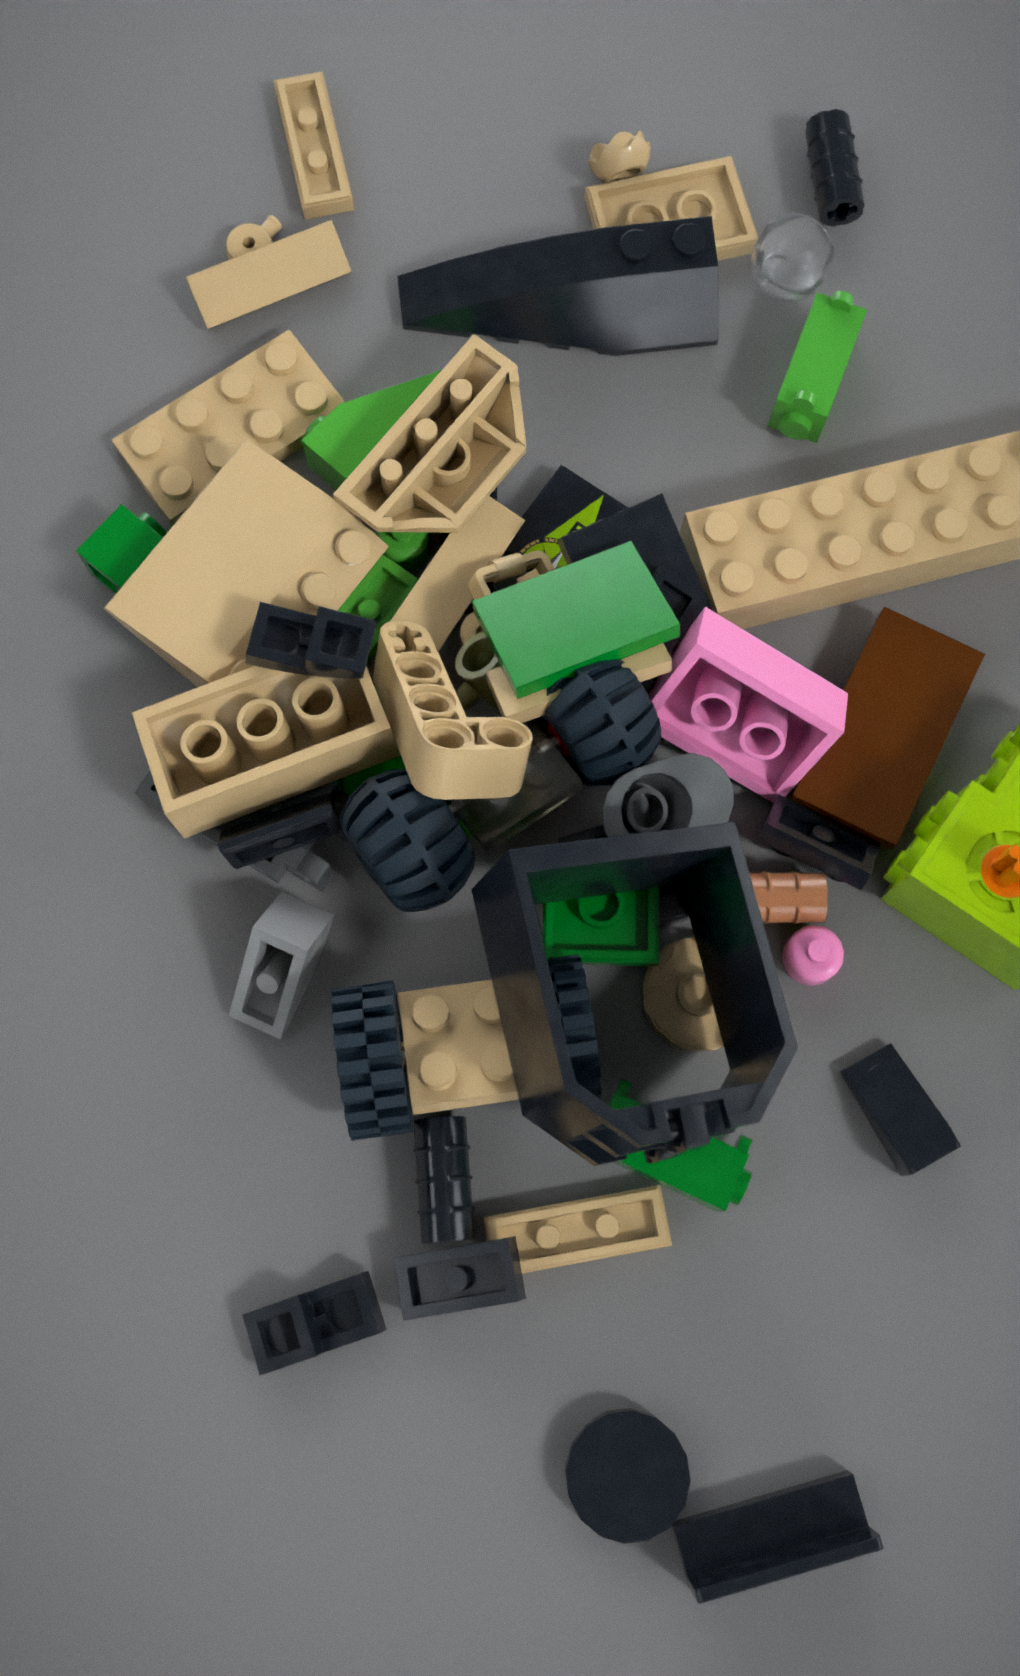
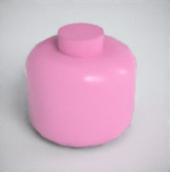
M818 925L802 927L787 940L782 953L784 969L789 976L798 983L809 986L823 984L836 975L843 964L844 949L838 936L830 929Z

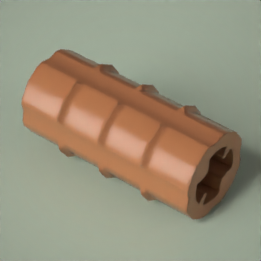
M764 870L761 873H749L761 917L766 925L768 923H793L796 925L797 923L825 922L828 909V888L824 873H797L794 871L790 873H768Z

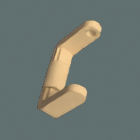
M534 551L524 555L514 553L491 560L487 563V566L479 568L469 580L468 587L475 600L491 594L486 584L488 582L496 583L522 575L526 570L536 568L540 575L555 569L547 554L542 551Z

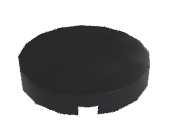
M632 1408L606 1411L586 1424L572 1441L565 1465L568 1496L581 1521L600 1537L623 1544L649 1541L669 1529L685 1507L691 1483L688 1458L675 1433L654 1415Z

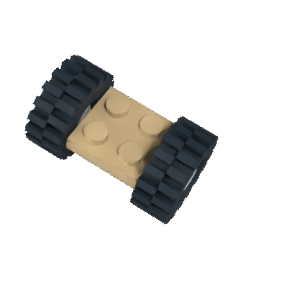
M577 954L548 958V967L575 1080L579 1085L601 1099L602 1086L600 1081V1064L598 1061V1044L595 1037V1023L591 1011L589 988L586 985V975L581 957ZM492 979L398 992L400 1012L393 980L332 989V1025L334 1029V1048L337 1056L336 1065L340 1079L341 1099L344 1104V1116L351 1141L413 1132L412 1111L413 1115L519 1100Z

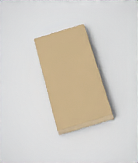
M288 329L113 438L112 442L116 451L170 525L173 526L246 439L277 460L282 461L303 447L301 440L304 438L310 424L316 418L323 415L327 416L339 404L345 401Z

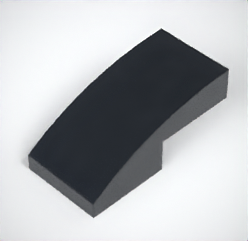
M260 602L246 651V664L308 676L361 679L364 676L377 621L319 606L315 616Z
M369 1270L243 1314L260 1375L316 1357L324 1352L387 1330Z

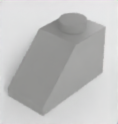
M281 892L252 927L228 1016L281 1039L286 1033L321 959L334 914Z

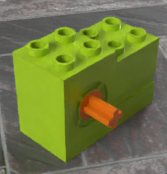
M1020 723L1014 731L1010 730L1000 741L991 755L995 762L985 775L981 773L975 781L972 780L957 795L948 790L936 806L932 805L927 810L913 831V834L917 837L906 851L902 850L896 856L885 872L883 879L888 881L890 885L880 898L1014 990L1020 989Z

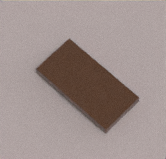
M884 606L843 688V691L848 693L844 733L797 783L790 800L880 842V846L884 848L894 849L901 838L985 653Z

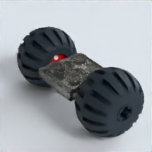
M620 659L605 660L580 667L575 670L576 676L574 678H561L551 687L547 688V696L561 689V692L545 710L544 716L522 723L532 732L533 740L522 787L512 797L433 799L421 794L414 788L406 768L387 770L371 776L349 796L341 811V827L366 871L397 909L404 912L432 909L451 900L465 886L475 866V854L458 820L463 822L484 852L488 854L583 790L582 783L591 787L613 785L617 778L632 769L646 765L651 760L661 740L660 720L654 704L651 702L648 693L639 682L637 676L630 668H623L621 664L625 663ZM497 709L487 717H502L500 710Z

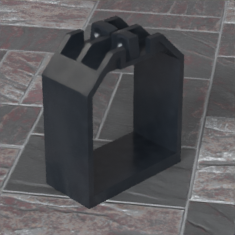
M735 822L508 849L471 891L522 1116L593 1166L627 1159L626 1155L639 1152L644 1153L647 1164L671 1160L680 1156L683 1152L696 1150L708 1145L712 1137L733 1133L738 1127L760 1122L798 1049V1045ZM681 885L730 1071L718 1090L615 1110L579 1085L575 1080L534 905L655 887Z

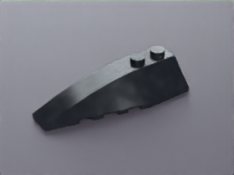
M712 216L604 227L554 235L469 254L397 276L402 324L405 330L468 338L472 334L496 336L500 342L515 344L519 343V339L549 343V348L569 350L570 346L598 349V354L610 356L711 346L718 343V259Z

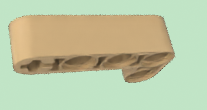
M403 620L390 621L383 624L379 633L373 682L414 788L427 797L443 800L506 798L517 794L522 787L533 740L532 732L521 722L510 718L466 717L432 637L426 628Z

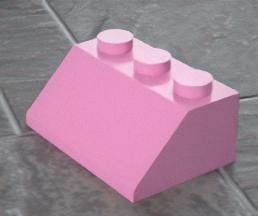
M707 607L699 614L670 655L672 671L658 676L649 693V698L654 704L660 720L662 738L687 753H695L711 758L725 770L728 777L772 803L777 794L786 797L838 740L845 729L847 692Z

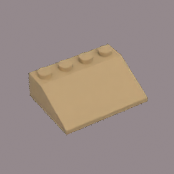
M246 439L103 609L196 687H200L254 666L246 664V651L260 602L315 616L319 606L338 611L389 546L334 498Z

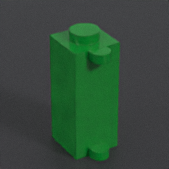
M622 1078L608 1103L615 1110L643 1104L626 1097L632 1083ZM740 1134L734 1147L712 1137L708 1145L696 1150L683 1152L680 1156L671 1160L647 1164L644 1153L639 1152L626 1155L627 1159L613 1163L716 1212H724L727 1210L729 1202L735 1205L741 1202L749 1185L752 1172L744 1169L749 1157L747 1153L752 1139Z

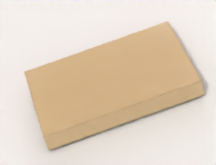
M732 156L585 187L584 199L593 229L712 216L718 261L758 251L760 241Z

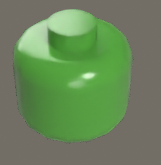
M376 532V535L389 546L383 555L406 571H413L421 567L428 559L431 550L429 532Z

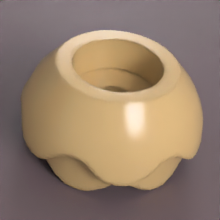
M641 130L636 132L635 135L628 132H619L611 139L609 144L597 143L593 146L590 155L591 159L588 160L589 168L604 183L639 176L645 171L650 159V141H645Z

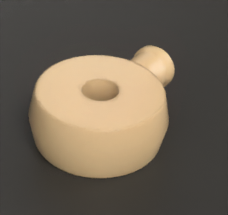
M269 215L261 226L247 223L234 228L226 241V255L228 259H233L273 243L272 237L282 228L280 221L273 215Z

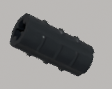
M840 109L821 111L813 115L806 122L805 130L808 147L807 157L810 159L812 171L810 178L813 180L815 189L814 200L817 202L819 219L824 225H846L857 220L863 214L865 206L861 187L863 180L859 176L857 164L859 157L856 156L854 147L855 135L851 130L849 115L845 111Z
M446 1116L414 1120L415 1149L413 1152L416 1154L417 1179L415 1183L418 1184L419 1210L417 1213L420 1215L421 1244L475 1239L473 1210L475 1207L472 1205L471 1179L473 1177L470 1175L468 1150L470 1146L467 1139L466 1117Z

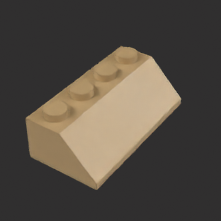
M253 666L131 712L164 814L184 839L401 756L367 666L361 679L308 676Z

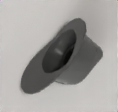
M695 753L674 755L632 769L617 778L606 793L602 808L604 831L607 837L727 823L734 805L733 785L727 773L719 764L709 757Z

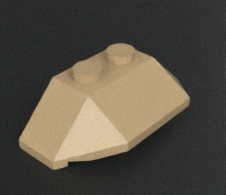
M473 334L334 492V499L377 532L458 533L526 453L518 365Z

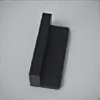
M848 1470L674 1521L672 1524L688 1587L698 1604L884 1549L880 1534L868 1525L854 1475Z

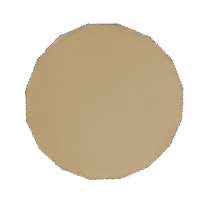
M695 937L677 940L665 946L659 952V965L648 966L641 985L642 1008L652 1029L669 1045L689 1052L715 1051L723 1047Z

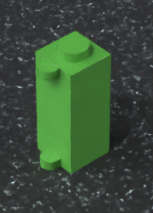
M836 291L833 297L817 292L767 425L778 429L783 435L791 439H806L817 443L828 418L867 309L853 305L854 298L850 293Z

